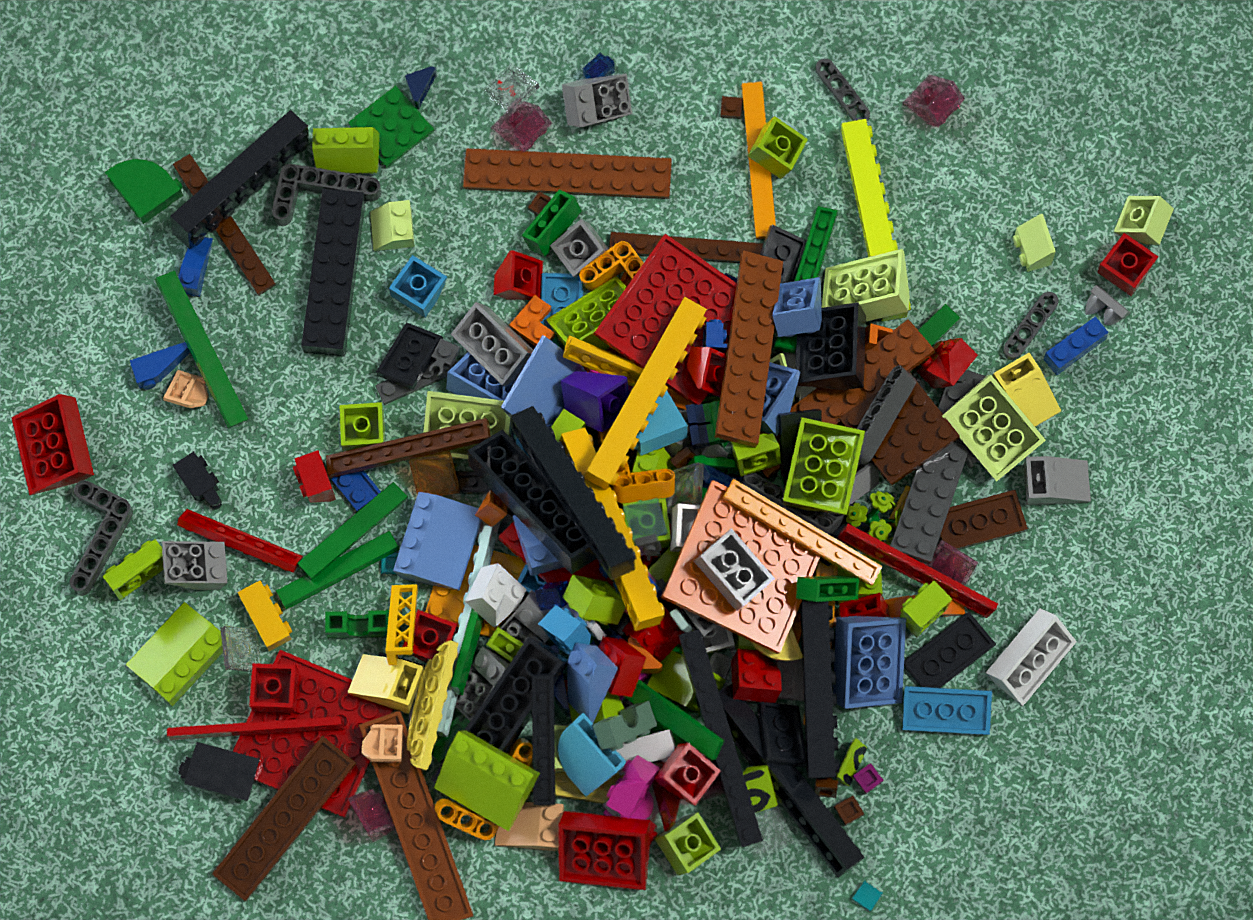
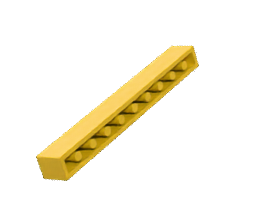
M686 297L683 298L584 475L586 480L604 490L607 489L609 484L614 486L619 477V474L616 473L619 466L624 468L629 459V456L626 455L628 450H634L639 441L636 438L638 432L643 433L649 423L645 419L648 414H654L659 405L656 403L658 396L661 398L664 396L668 389V386L665 385L667 380H673L678 371L675 368L677 362L682 363L688 353L684 349L687 344L690 346L693 344L697 337L694 333L696 328L701 329L707 319L703 316L707 310L706 308Z
M586 428L562 433L559 442L564 446L565 454L573 459L575 469L584 476L596 455L593 447V437L591 434L588 435ZM585 479L587 487L590 486L593 489L597 502L603 504L607 517L613 519L618 533L621 532L624 535L628 548H632L636 554L635 570L614 579L635 631L659 625L664 616V607L657 600L656 588L649 581L648 569L645 564H642L640 550L638 546L634 545L630 527L626 526L624 512L617 504L616 492L611 490L610 485L604 490Z

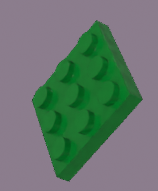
M396 85L348 122L351 128L374 127L379 132L378 159L386 168L435 131Z

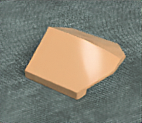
M177 370L163 400L187 408L205 406L209 396L203 377Z
M373 724L370 732L362 742V754L371 762H401L403 725Z

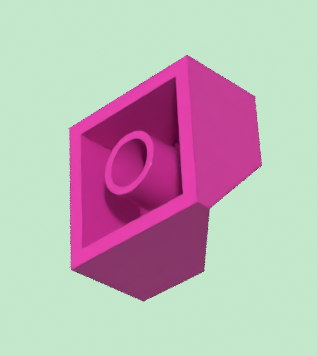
M639 755L632 761L628 760L622 770L625 772L623 778L619 777L616 784L612 785L607 794L609 800L606 806L630 818L642 804L660 768Z

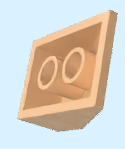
M525 802L510 831L499 826L496 832L495 846L559 852L558 824L564 812V804L533 805V802Z

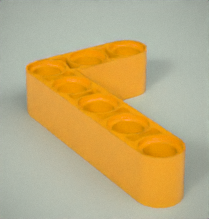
M621 241L583 267L579 277L585 288L593 291L624 270L632 280L638 270L634 272L632 270L637 266L641 268L644 262L628 242ZM628 251L626 256H621L623 252ZM611 264L609 268L604 269L605 265ZM590 276H595L591 281H587Z
M610 428L604 432L598 431L599 448ZM626 462L624 468L619 466L616 472L619 474V477L614 486L610 484L611 490L616 492L617 502L619 503L667 498L675 493V473L670 469L630 473L628 462Z
M517 739L513 743L508 755L530 766L533 760L532 744L527 739ZM523 745H527L529 748L527 753L519 754V749ZM440 799L435 804V812L440 820L482 840L492 839L499 828L497 824L473 810L449 799ZM445 806H450L451 811L447 815H442L441 809ZM470 815L469 822L466 824L460 823L462 816ZM483 824H489V830L481 833L480 827Z

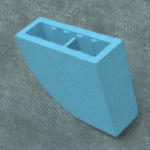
M668 391L665 392L662 398L658 396L656 403L659 404L653 415L648 414L645 419L649 423L644 432L639 431L636 436L639 441L634 449L638 450L640 456L687 438V424Z
M584 713L578 716L560 736L558 753L562 767L585 797L616 774L627 763L617 750L611 751L610 748L601 750L593 723Z

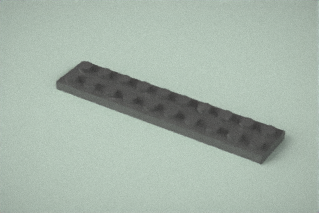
M966 370L954 386L945 387L938 409L944 414L986 376ZM960 438L917 468L891 543V547L929 565L931 564L969 452V448Z

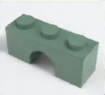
M649 701L633 704L621 710V715L608 717L593 724L601 750L610 748L611 751L618 750L624 747L623 743L634 742L637 740L636 736H645L650 733L649 729L657 726Z

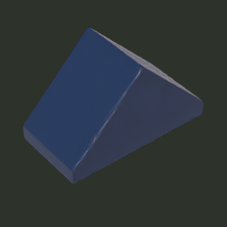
M434 66L405 75L415 108L420 109L437 76L436 67Z

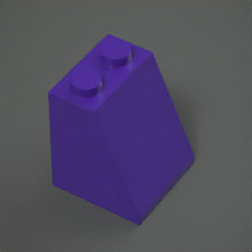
M575 371L561 380L565 410L583 420L585 425L600 432H604L613 425L629 396L626 376Z

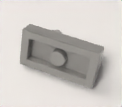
M1095 285L1090 291L1092 294L1086 304V315L1097 313L1107 305L1108 307L1104 313V324L1113 325L1122 320V318L1125 319L1131 313L1100 286Z

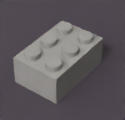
M733 529L726 532L694 560L696 565L736 611L745 606L775 579Z

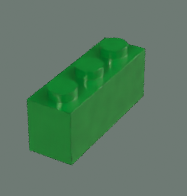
M560 189L522 234L530 250L543 257L548 254L552 249L550 245L565 233L582 212L576 198Z
M840 575L797 577L796 599L816 602L858 600L859 578Z

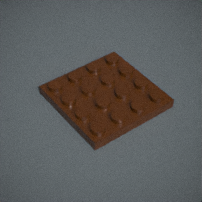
M917 381L871 459L873 465L890 486L960 438L957 431L946 418L942 417V412ZM877 393L840 418L841 424L845 427L857 429Z

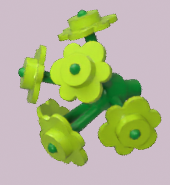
M877 491L876 494L872 493L869 498L874 508L870 513H867L868 509L866 506H861L859 503L848 507V516L846 517L848 523L857 528L861 525V522H864L870 526L869 535L891 546L893 537L888 539V533L891 532L892 527L888 523H895L897 529L902 514L901 509L895 511V519H879L877 515L879 512L885 513L887 510L894 509L897 506L893 502L895 499L888 492L882 493L881 491Z

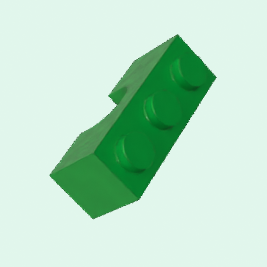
M389 610L368 611V614L352 615L348 614L347 611L325 612V634L328 639L387 637Z

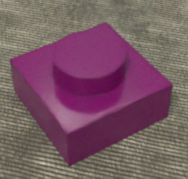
M871 763L853 775L854 780L865 794L884 781Z

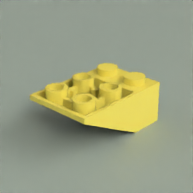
M1030 353L993 373V378L1034 427L1061 412L1041 369Z
M363 654L348 694L409 714L418 692L424 668L421 665L398 659L397 665H388L387 657Z

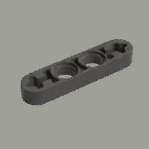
M820 59L816 64V74L852 121L862 120L861 117L857 118V111L854 109L859 104L857 110L860 113H865L864 119L868 122L870 111L830 59ZM821 65L829 66L828 71L831 76L828 80L826 79L828 78V73L825 70L821 71ZM839 80L843 85L841 88L835 89L831 86V82ZM850 95L854 98V102L852 104H845L843 98Z
M1043 293L1005 343L1003 353L1007 359H1018L1055 311L1058 305V297L1055 293ZM1044 298L1047 300L1052 298L1054 305L1049 304L1044 311L1042 309L1045 304ZM1038 313L1042 316L1043 320L1040 323H1035L1031 320V315ZM1026 329L1030 332L1031 336L1028 339H1023L1019 336V331ZM1016 341L1020 343L1016 350L1018 353L1013 352L1010 354L1008 347L1012 348Z

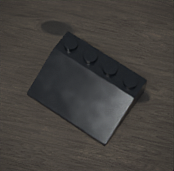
M857 302L821 308L822 321L820 330L810 334H797L795 369L800 372L797 386L835 390L864 388L866 315L862 307Z

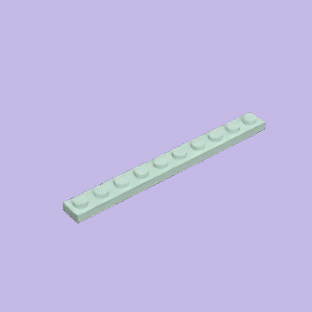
M484 525L483 532H480L478 537L479 549L474 554V569L469 574V589L463 598L465 606L463 613L459 615L458 633L454 635L453 639L454 642L458 643V655L454 660L452 668L453 674L472 609L465 600L481 567L489 566L497 538V532L491 526ZM452 678L447 688L448 695L442 709V720L437 729V734L442 737H448L458 697L450 686Z

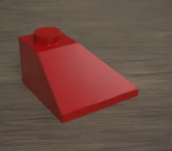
M514 250L509 251L494 276V295L509 300H531L534 295L541 299L543 261Z
M691 347L687 369L697 388L720 398L726 354L711 347Z

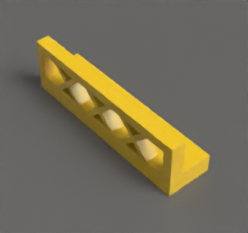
M570 335L567 338L563 353L564 358L602 374L626 376L628 385L632 387L635 386L644 368L637 366L632 361Z
M417 584L392 585L386 641L388 665H397L398 655L413 654L418 595ZM402 592H412V595L405 600ZM407 607L411 611L403 616L402 609ZM405 623L409 628L402 633L400 628ZM402 640L406 641L408 647H399V642Z

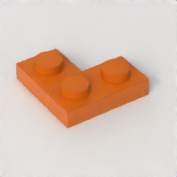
M536 295L533 296L509 324V327L516 334L535 347L542 335L551 341L555 337V332L541 323L552 308Z

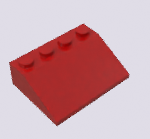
M58 394L11 417L29 495L75 484L94 476L76 397Z
M563 812L558 824L559 881L646 890L650 849V820Z

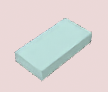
M677 608L670 612L671 617L684 633L695 630L685 615Z

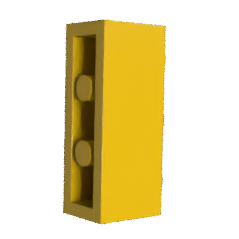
M260 580L238 592L268 651L292 640L289 634L293 631L287 621L282 622L280 615L283 613L278 603H272L270 597L273 594L268 584L263 586Z

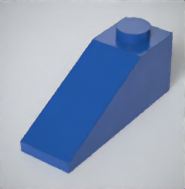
M204 237L199 245H194L186 251L178 278L187 295L197 297L201 295L213 238Z
M186 342L130 360L139 388L151 389L155 387L156 383L161 382L191 353Z

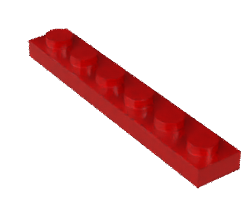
M186 509L178 518L177 526L187 531L197 533L206 539H212L216 542H224L226 547L239 550L246 555L261 559L263 562L278 566L285 571L293 573L298 567L297 563L303 558L302 555L189 509Z

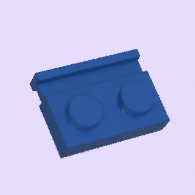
M364 470L331 479L357 512L381 493Z

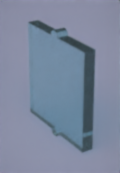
M658 498L647 501L639 500L638 503L623 506L628 526L633 534V542H635L636 538L652 534L657 536L668 534Z

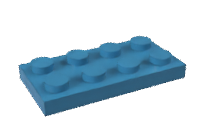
M904 686L902 730L990 735L992 691Z

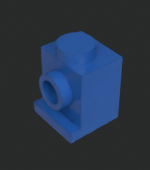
M709 320L703 326V347H711L724 353L727 349V344H723V342H726L727 331L723 330L721 320Z

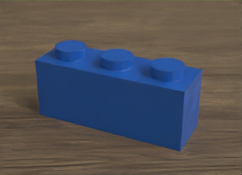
M1095 316L1048 350L1043 360L1058 375L1105 341L1109 332Z

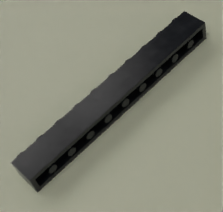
M534 406L510 415L512 431L609 578L613 580L634 571L635 560L637 559L634 550L628 548L624 535L621 532L618 533L613 519L607 517L603 504L597 502L593 489L590 486L587 487L583 474L575 469L573 459L570 456L567 457L564 446L561 442H557L552 428L546 426L542 413H538Z
M697 629L677 635L703 725L724 740L714 762L716 767L721 770L718 775L739 846L745 847L762 842V835L701 631Z
M732 684L719 691L733 742L752 767L768 765L777 800L836 877L839 878L853 869L865 858L860 849L850 839L847 832L840 826L833 814L827 809L820 797L814 792L795 766L766 764L764 762L759 719L744 700L733 699Z

